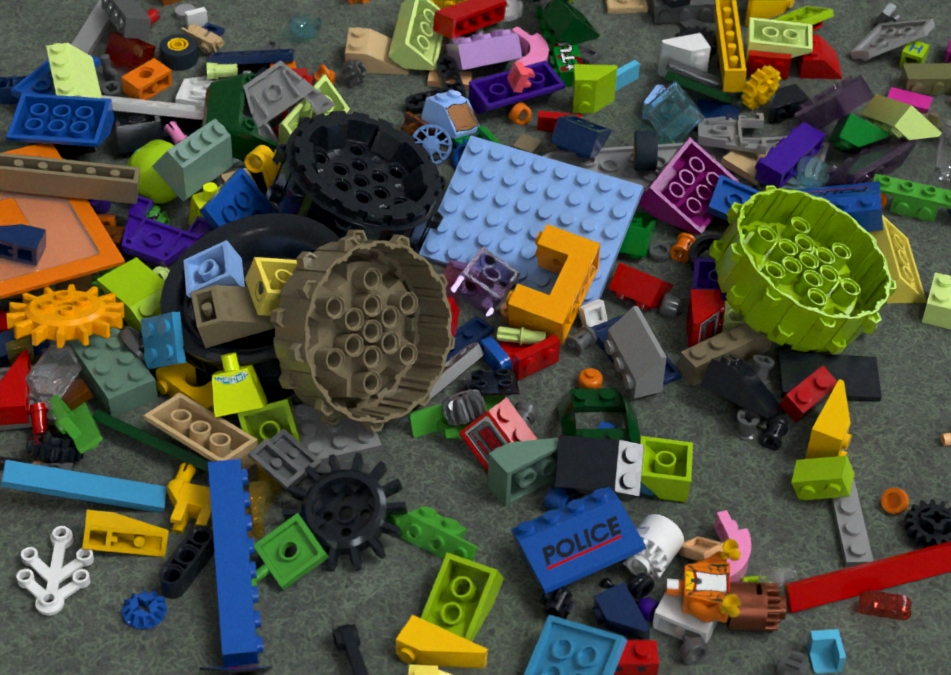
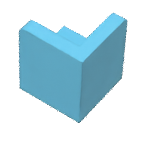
M839 630L810 631L807 649L813 672L815 674L842 672L846 655Z

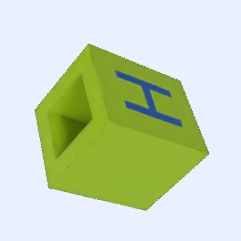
M916 40L907 43L902 51L899 67L902 68L903 63H925L930 45Z

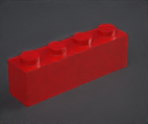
M466 0L437 10L433 19V31L454 39L503 21L505 19L507 1Z

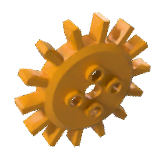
M69 284L67 290L55 292L49 286L44 287V294L39 297L24 293L22 294L23 303L10 302V313H6L7 328H14V337L16 339L32 335V345L37 346L47 339L55 341L57 348H63L66 341L79 340L84 346L89 345V336L93 334L108 339L110 338V328L122 329V318H125L124 303H116L115 293L98 297V287L93 286L88 291L83 292L76 291L74 284Z

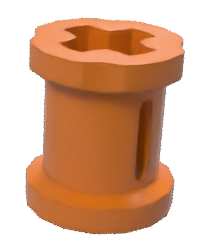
M680 233L677 236L676 245H673L669 251L670 257L683 263L687 262L689 259V249L696 240L695 237L691 234Z

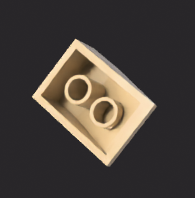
M361 27L349 28L345 62L350 59L352 61H361L366 67L367 73L409 75V69L402 68L388 56L392 43L391 38L372 29Z

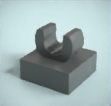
M890 2L873 23V26L876 27L879 23L898 22L901 17L893 13L897 6Z

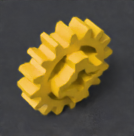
M770 65L768 67L763 66L762 70L757 69V72L751 75V79L745 83V88L742 89V92H744L741 96V99H743L742 103L751 110H754L755 107L758 109L761 105L768 103L771 100V96L776 94L777 88L780 86L777 83L781 80L780 72Z

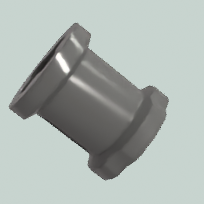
M582 325L574 336L571 335L565 339L567 350L580 356L587 346L594 345L597 342L595 331L588 325Z
M754 355L752 358V369L765 386H768L769 380L767 378L769 371L775 362L767 356Z
M747 408L741 409L737 413L738 425L734 429L735 435L745 441L756 437L757 430L755 427L760 420L759 414Z

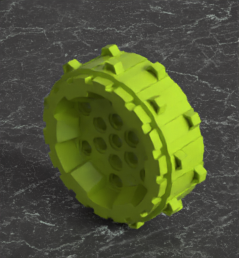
M774 185L766 186L763 191L752 195L744 204L736 202L732 204L726 214L729 226L720 240L713 241L709 247V255L715 258V269L718 274L717 280L722 293H727V302L737 314L741 313L745 317V323L757 332L761 330L768 335L766 338L783 346L786 343L791 345V349L803 352L814 350L815 353L830 351L832 354H841L846 346L854 342L862 332L868 334L874 332L882 320L878 313L897 288L896 282L891 279L885 256L877 246V240L872 234H869L854 218L834 206L829 200L798 190L777 189Z

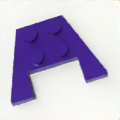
M138 195L137 204H131L129 209V218L122 241V252L165 268L178 259L198 239L214 229L206 219L197 216L188 231L149 219L146 216L153 208V200Z

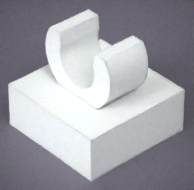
M597 299L579 307L578 316L584 326L593 327L608 321L603 300Z

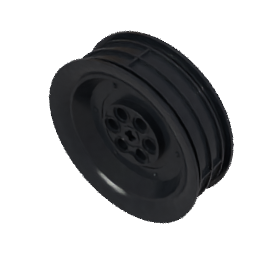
M286 213L258 214L234 220L210 231L193 243L179 257L170 270L162 289L160 300L161 315L180 312L184 341L182 348L185 350L186 361L195 367L196 380L200 386L209 383L214 373L224 370L221 360L222 355L236 353L239 367L244 365H252L254 367L267 401L282 399L296 394L293 389L283 388L279 381L282 371L274 348L273 337H275V328L205 348L197 328L192 298L186 295L184 260L227 240L242 258L245 287H248L245 278L254 257L296 260L303 251L313 253L317 251V248L329 242H338L340 238L331 229L304 216Z

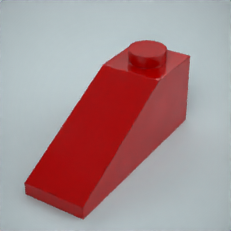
M28 350L21 352L0 381V425L29 423L28 410H30L32 367Z

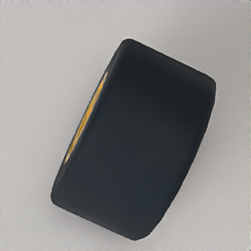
M173 34L162 39L159 44L161 63L173 71L191 69L198 62L197 42L189 35Z
M636 130L634 132L633 145L634 170L655 171L658 161L657 131Z

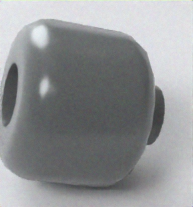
M665 293L661 298L657 313L670 319L681 315L684 308L681 306V298Z

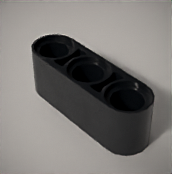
M199 525L191 529L161 568L159 579L163 596L169 599H177L184 595L214 555V537L211 528Z

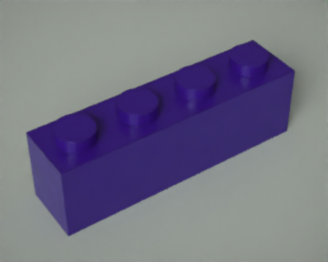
M802 122L797 128H792L786 138L783 137L775 148L772 147L764 158L761 157L755 165L757 171L754 179L766 186L774 185L777 189L782 188L820 152L826 134L805 122Z

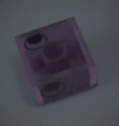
M482 246L450 290L490 318L521 273Z

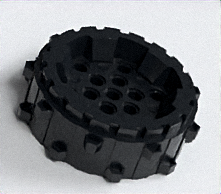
M332 111L329 115L322 113L312 118L307 116L301 118L297 128L291 133L287 144H277L272 160L277 165L273 176L272 185L269 186L266 193L268 200L275 203L280 213L294 214L313 219L331 229L340 239L346 236L348 230H364L367 240L389 241L394 235H403L409 238L410 248L414 252L419 253L418 248L422 244L430 228L437 230L444 218L438 212L442 201L446 182L444 177L439 175L435 162L432 163L430 161L431 155L422 145L418 146L414 142L415 138L402 129L399 131L393 128L394 124L381 118L377 120L369 118L370 115L359 112L346 114L345 111Z

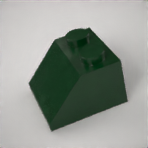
M553 0L541 13L546 20L544 22L550 30L555 31L553 35L562 43L566 41L570 45L598 39L601 36L584 14L565 0Z

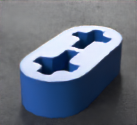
M489 336L477 341L484 352L483 360L494 372L498 369L512 371L513 365L510 357L492 337Z

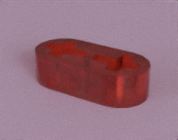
M874 590L863 591L859 595L858 610L861 614L903 621L911 617L912 601L907 596Z

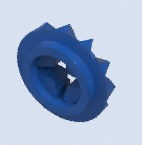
M143 589L142 593L135 594L132 592L131 598L124 600V606L121 609L122 617L126 624L133 628L149 629L163 621L167 613V605L164 597L158 596L155 590L147 593ZM139 603L141 605H144L145 607L149 606L150 614H148V612L144 611L143 609L140 610Z

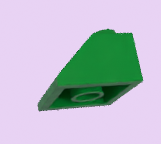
M850 113L839 117L828 141L834 143V148L844 152L845 149L858 148L887 138L890 133Z

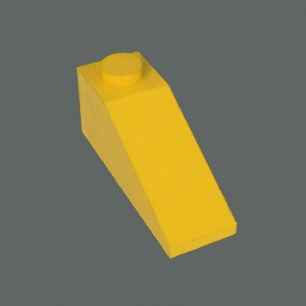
M87 510L82 549L165 557L169 530L114 512Z
M414 615L411 616L396 638V655L406 663L413 662L418 665L461 668H485L487 665V648Z

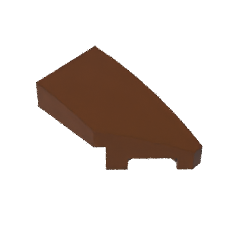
M82 378L58 386L60 394L71 411L93 397Z

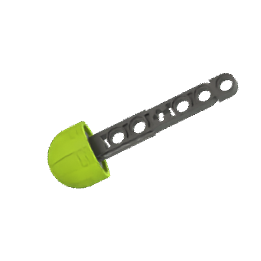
M244 104L243 115L253 117L251 112H244V110L250 111L249 106ZM153 140L137 150L127 163V166L140 167L138 195L153 200V204L166 203L178 196L152 167L166 151L174 147L171 143L163 140Z

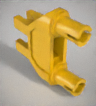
M182 463L179 466L175 479L169 481L166 486L167 494L174 506V511L170 518L171 523H174L172 532L183 534L189 518L197 519L196 526L204 525L212 529L210 487L190 484L196 469L188 463L185 471L186 463Z

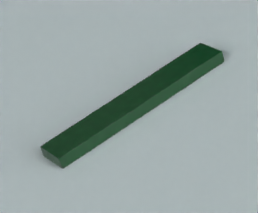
M94 411L92 415L94 420L209 472L208 462L211 461L104 412Z

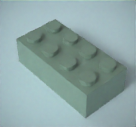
M110 328V338L108 339L95 334L89 336V345L86 346L79 340L67 341L69 357L108 414L112 417L119 416L158 399L154 377L142 360L123 341L118 328Z

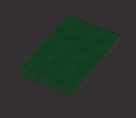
M669 71L666 73L665 78L670 82L728 104L734 100V96Z

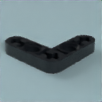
M442 56L437 59V74L442 88L409 95L405 99L407 112L422 114L426 97L434 96L437 93H445L449 90L458 91L461 93V96L466 98V90L454 58ZM444 65H447L449 71L446 72V68ZM455 79L456 82L453 84H449L446 82V80Z

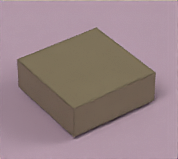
M522 134L512 145V148L535 154L541 148L542 141Z

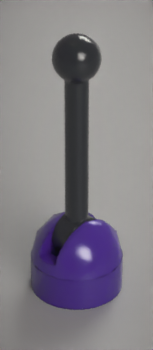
M603 578L601 581L603 588L616 586L610 578ZM632 596L644 619L651 622L654 619V613L660 602L650 597L639 600Z

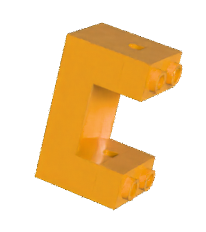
M546 224L543 232L539 231L537 234L535 256L538 260V267L559 274L550 295L517 284L515 290L510 291L507 296L506 305H508L506 315L509 317V326L517 329L525 327L524 329L533 331H546V338L556 335L560 340V344L563 345L579 312V307L582 306L600 267L601 244Z

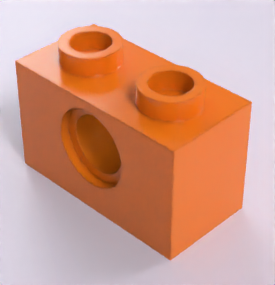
M155 58L122 76L123 94L131 99L148 100L172 86L171 69Z

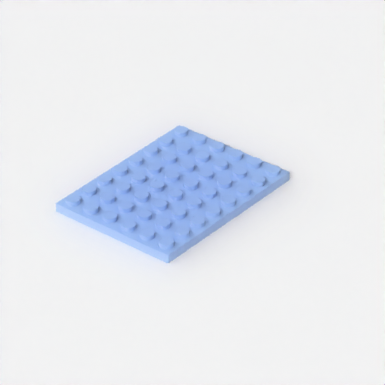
M470 136L438 209V212L444 218L437 230L430 228L419 255H422L427 260L516 287L517 284H521L544 294H550L559 274L538 267V260L535 256L537 234L539 231L543 232L546 224L601 244L600 267L582 303L583 306L601 298L644 188L636 183ZM483 254H491L496 258L497 267L495 269H488L494 268L496 262L489 264L485 260L486 255Z

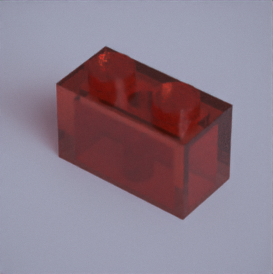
M114 32L109 35L105 54L109 55L114 65L125 66L131 72L154 58L156 46L140 39L124 38L120 32Z

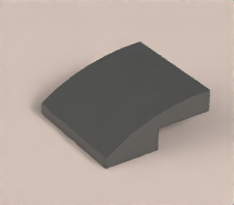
M284 428L270 440L266 438L248 453V457L286 490L289 489L290 485L295 486L308 477L305 471L307 466L317 470L322 462Z

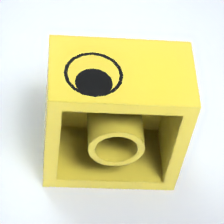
M254 257L245 281L258 315L270 316L271 311L279 306L281 299L279 296L286 281L292 276L293 271L298 266L297 260Z

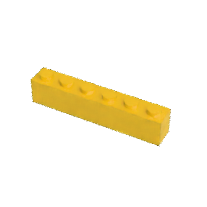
M715 0L714 24L723 92H742L746 83V64L736 0Z

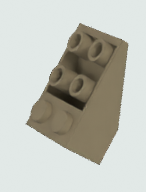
M214 285L191 292L197 328L205 348L275 328L270 322V316L257 314L248 287Z

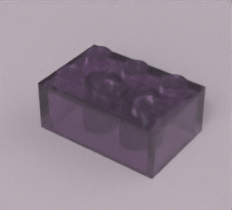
M861 74L855 78H852L850 75L840 81V86L837 82L827 88L826 92L823 90L813 96V102L809 99L799 105L801 110L794 113L800 124L805 122L820 130L848 115L875 96Z

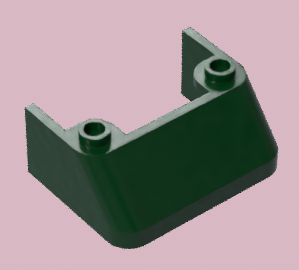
M244 73L213 81L206 89L202 127L216 118L231 135L232 157L245 162V157L257 146L265 145L274 152L278 144L258 135L256 122L251 118L243 116L244 104L249 106L244 85L257 77L252 73Z

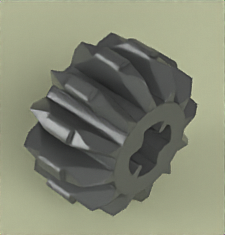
M475 389L455 393L441 403L443 415L448 424L452 426L474 422V420L486 413V404L483 396H481L479 390Z

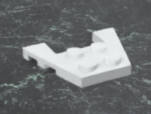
M251 70L243 71V74L251 73ZM207 76L184 79L176 95V103L204 106L206 89L210 83L229 77L207 80Z

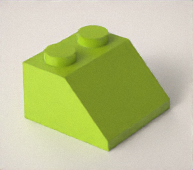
M574 64L572 87L573 113H595L614 101L617 65Z
M291 397L268 403L263 408L237 413L242 430L258 439L257 446L266 438L270 440L283 428L301 443L298 420Z
M641 436L640 444L644 445L641 482L660 499L687 502L692 477L693 442Z

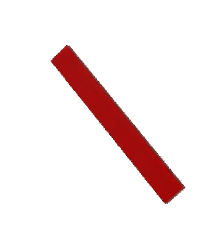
M951 541L786 583L784 587L787 608L793 613L951 572Z

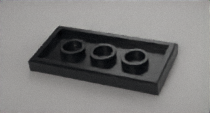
M778 352L777 361L781 397H785L788 392L820 367L824 366L837 381L839 379L844 381L847 401H881L882 394L876 357Z

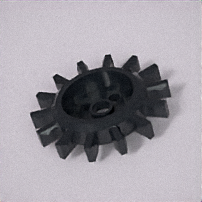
M355 453L351 469L340 470V463L336 456L332 454L329 455L328 462L331 468L330 473L321 477L311 466L305 468L308 479L313 483L308 491L290 485L288 489L290 495L296 500L303 501L302 506L296 509L282 510V515L285 521L297 513L301 516L324 551L328 552L329 558L326 559L328 571H335L339 555L349 554L351 564L356 571L362 570L360 551L370 547L376 556L383 559L386 557L382 544L377 541L380 536L385 533L394 538H401L403 535L401 528L396 524L389 523L388 518L389 515L408 514V508L405 502H387L386 498L400 492L403 488L399 479L380 486L378 481L387 471L385 463L380 461L369 474L362 472L364 460L361 453ZM346 497H352L350 502H343ZM346 509L354 512L353 516L348 520H341L339 518L340 513ZM370 513L367 519L362 518L363 514ZM328 515L333 516V518L330 521L324 520L325 517ZM347 531L351 532V534H350L349 536H344V537H343V534H344L345 532H347Z

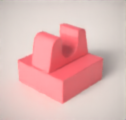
M514 61L507 80L514 92L522 93L523 88L531 86L528 77L534 78L535 74L532 69L524 67L522 62Z

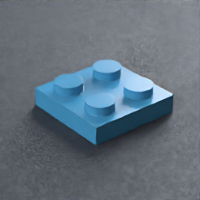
M171 312L141 319V334L143 336L144 359L147 369H157L186 363L185 350L182 348L184 341L180 312Z

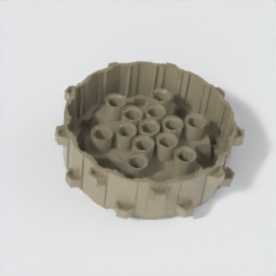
M348 230L346 236L339 239L338 242H329L317 248V251L313 253L303 251L296 258L298 266L281 291L279 306L272 310L270 315V322L275 327L273 341L277 359H279V366L282 371L279 377L282 387L293 389L300 400L306 405L313 407L320 414V422L335 426L341 418L363 422L366 431L371 432L381 431L385 422L408 414L417 405L425 407L431 400L430 393L443 373L448 352L454 349L455 338L451 333L452 315L450 303H448L445 288L448 282L445 275L436 274L433 266L422 255H419L410 248L409 238L403 235H394L389 241L367 240L364 230Z

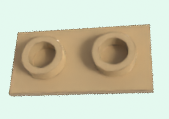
M196 24L189 25L188 29L181 28L183 34L195 39L197 47L205 54L217 52L216 50L224 45V40H222L221 36L212 32L208 34L206 29Z

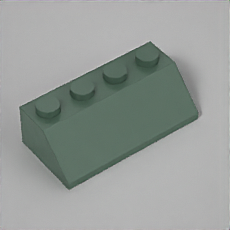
M215 118L166 151L152 167L184 202L201 190L204 184L212 182L233 166L231 135Z

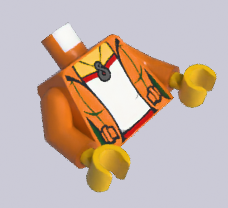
M728 539L722 545L723 552L718 551L706 559L694 564H687L684 567L682 580L667 579L666 596L682 597V612L692 615L703 623L712 621L727 623L728 614L731 617H737L740 612L737 606L741 605V601L737 595L730 594V563L727 562V559L729 558L731 561L740 559L741 553L737 549L739 544L734 539Z

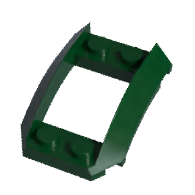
M616 388L570 389L557 406L561 434L564 436L616 439L640 444L639 425L635 410ZM575 412H622L625 428L577 429Z

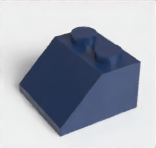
M573 114L558 117L550 142L556 144V148L566 152L572 150L577 152L576 156L588 160L589 157H595L599 154L612 129Z

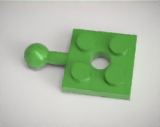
M298 513L254 544V548L265 564L256 570L257 578L252 579V586H257V582L272 573L280 587L285 590L329 558ZM289 546H297V552L294 556L290 558L285 557V550Z

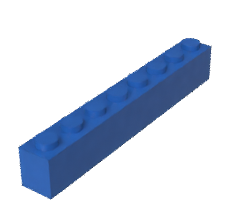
M240 459L208 462L224 666L258 664V653H264L262 636H257L256 628H261L260 610L254 611V603H259L258 586H252V579L257 578L256 563L250 562V555L255 554L253 538H248V531H253L251 514L246 515V508L251 507L249 491L244 492V485H249L247 469H242Z

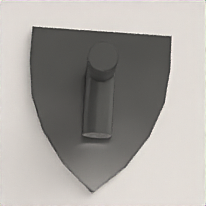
M108 54L101 55L102 67L96 70L99 87L102 88L103 84L108 81H117L120 83L121 90L123 91L122 76L129 73L128 70L117 60L110 63Z

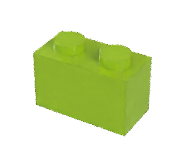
M847 455L796 460L791 483L798 499L801 500L850 497L855 473Z

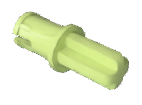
M500 326L497 329V340L520 343V346L522 344L534 345L546 338V331H533L524 329L525 327L517 329Z

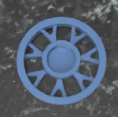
M427 124L418 128L412 136L418 140L415 143L422 144L431 155L432 163H434L432 154L437 152L441 159L435 161L436 165L443 163L449 157L452 150V140L449 133L443 127ZM428 128H435L434 136L428 135ZM420 132L426 136L423 141L417 137ZM444 133L447 138L439 141L437 137ZM440 145H447V152L439 150Z

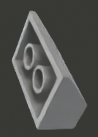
M634 306L608 329L605 349L607 354L612 356L616 371L621 373L625 388L630 390L634 398L662 392L666 355L639 307Z

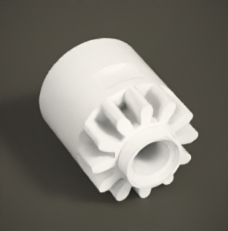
M650 514L644 518L637 528L647 549L626 558L623 564L634 575L644 572L648 579L654 580L655 577L660 578L683 546L684 537L679 527L670 519L658 514Z

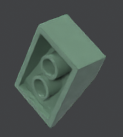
M558 438L510 442L502 447L495 448L489 453L487 487L505 506H508L553 482Z

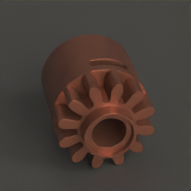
M730 581V594L737 595L741 605L737 606L740 610L737 617H731L728 614L727 629L777 631L780 620H785L786 596L779 595L780 587H778V583Z

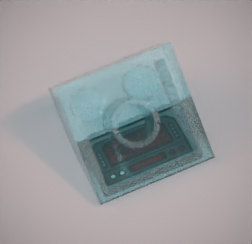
M676 81L671 83L642 109L654 129L668 144L679 142L705 119L697 105Z

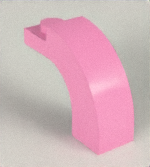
M518 26L511 29V32H518L521 52L526 55L516 62H522L524 66L545 60L548 63V44L539 33L531 36Z
M727 510L717 512L714 529L720 541L724 543L728 539H734L739 544L737 549L741 553L740 559L731 561L728 558L727 562L730 563V581L740 582L748 567L751 552L750 534L747 528L738 530L736 521L731 519Z

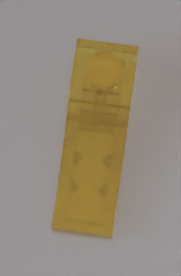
M258 465L259 481L249 482L254 539L265 537V522L269 507L275 496L282 494L281 485Z

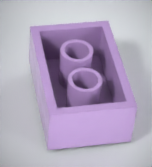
M510 29L491 31L492 35L490 33H480L472 35V39L471 37L452 39V43L446 44L448 56L454 58L458 70L522 58L518 32H511Z

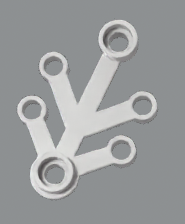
M58 526L51 533L50 537L54 550L50 568L39 559L35 548L27 547L21 552L23 564L34 569L47 582V588L45 590L35 582L34 574L30 569H23L17 573L18 585L26 588L37 598L35 604L38 612L47 616L57 614L62 610L64 600L90 584L89 572L81 568L93 563L94 556L92 550L79 549L76 553L77 558L62 568L65 549L70 547L74 541L72 531L65 526ZM73 574V581L59 589V583Z

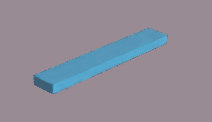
M11 460L5 461L1 487L152 512H163L165 508L166 486Z

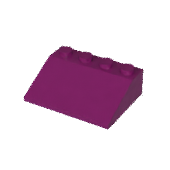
M689 138L673 154L644 190L638 204L653 217L699 236L714 218V215L707 213L706 210L719 176L723 175L739 183L740 181L693 139Z

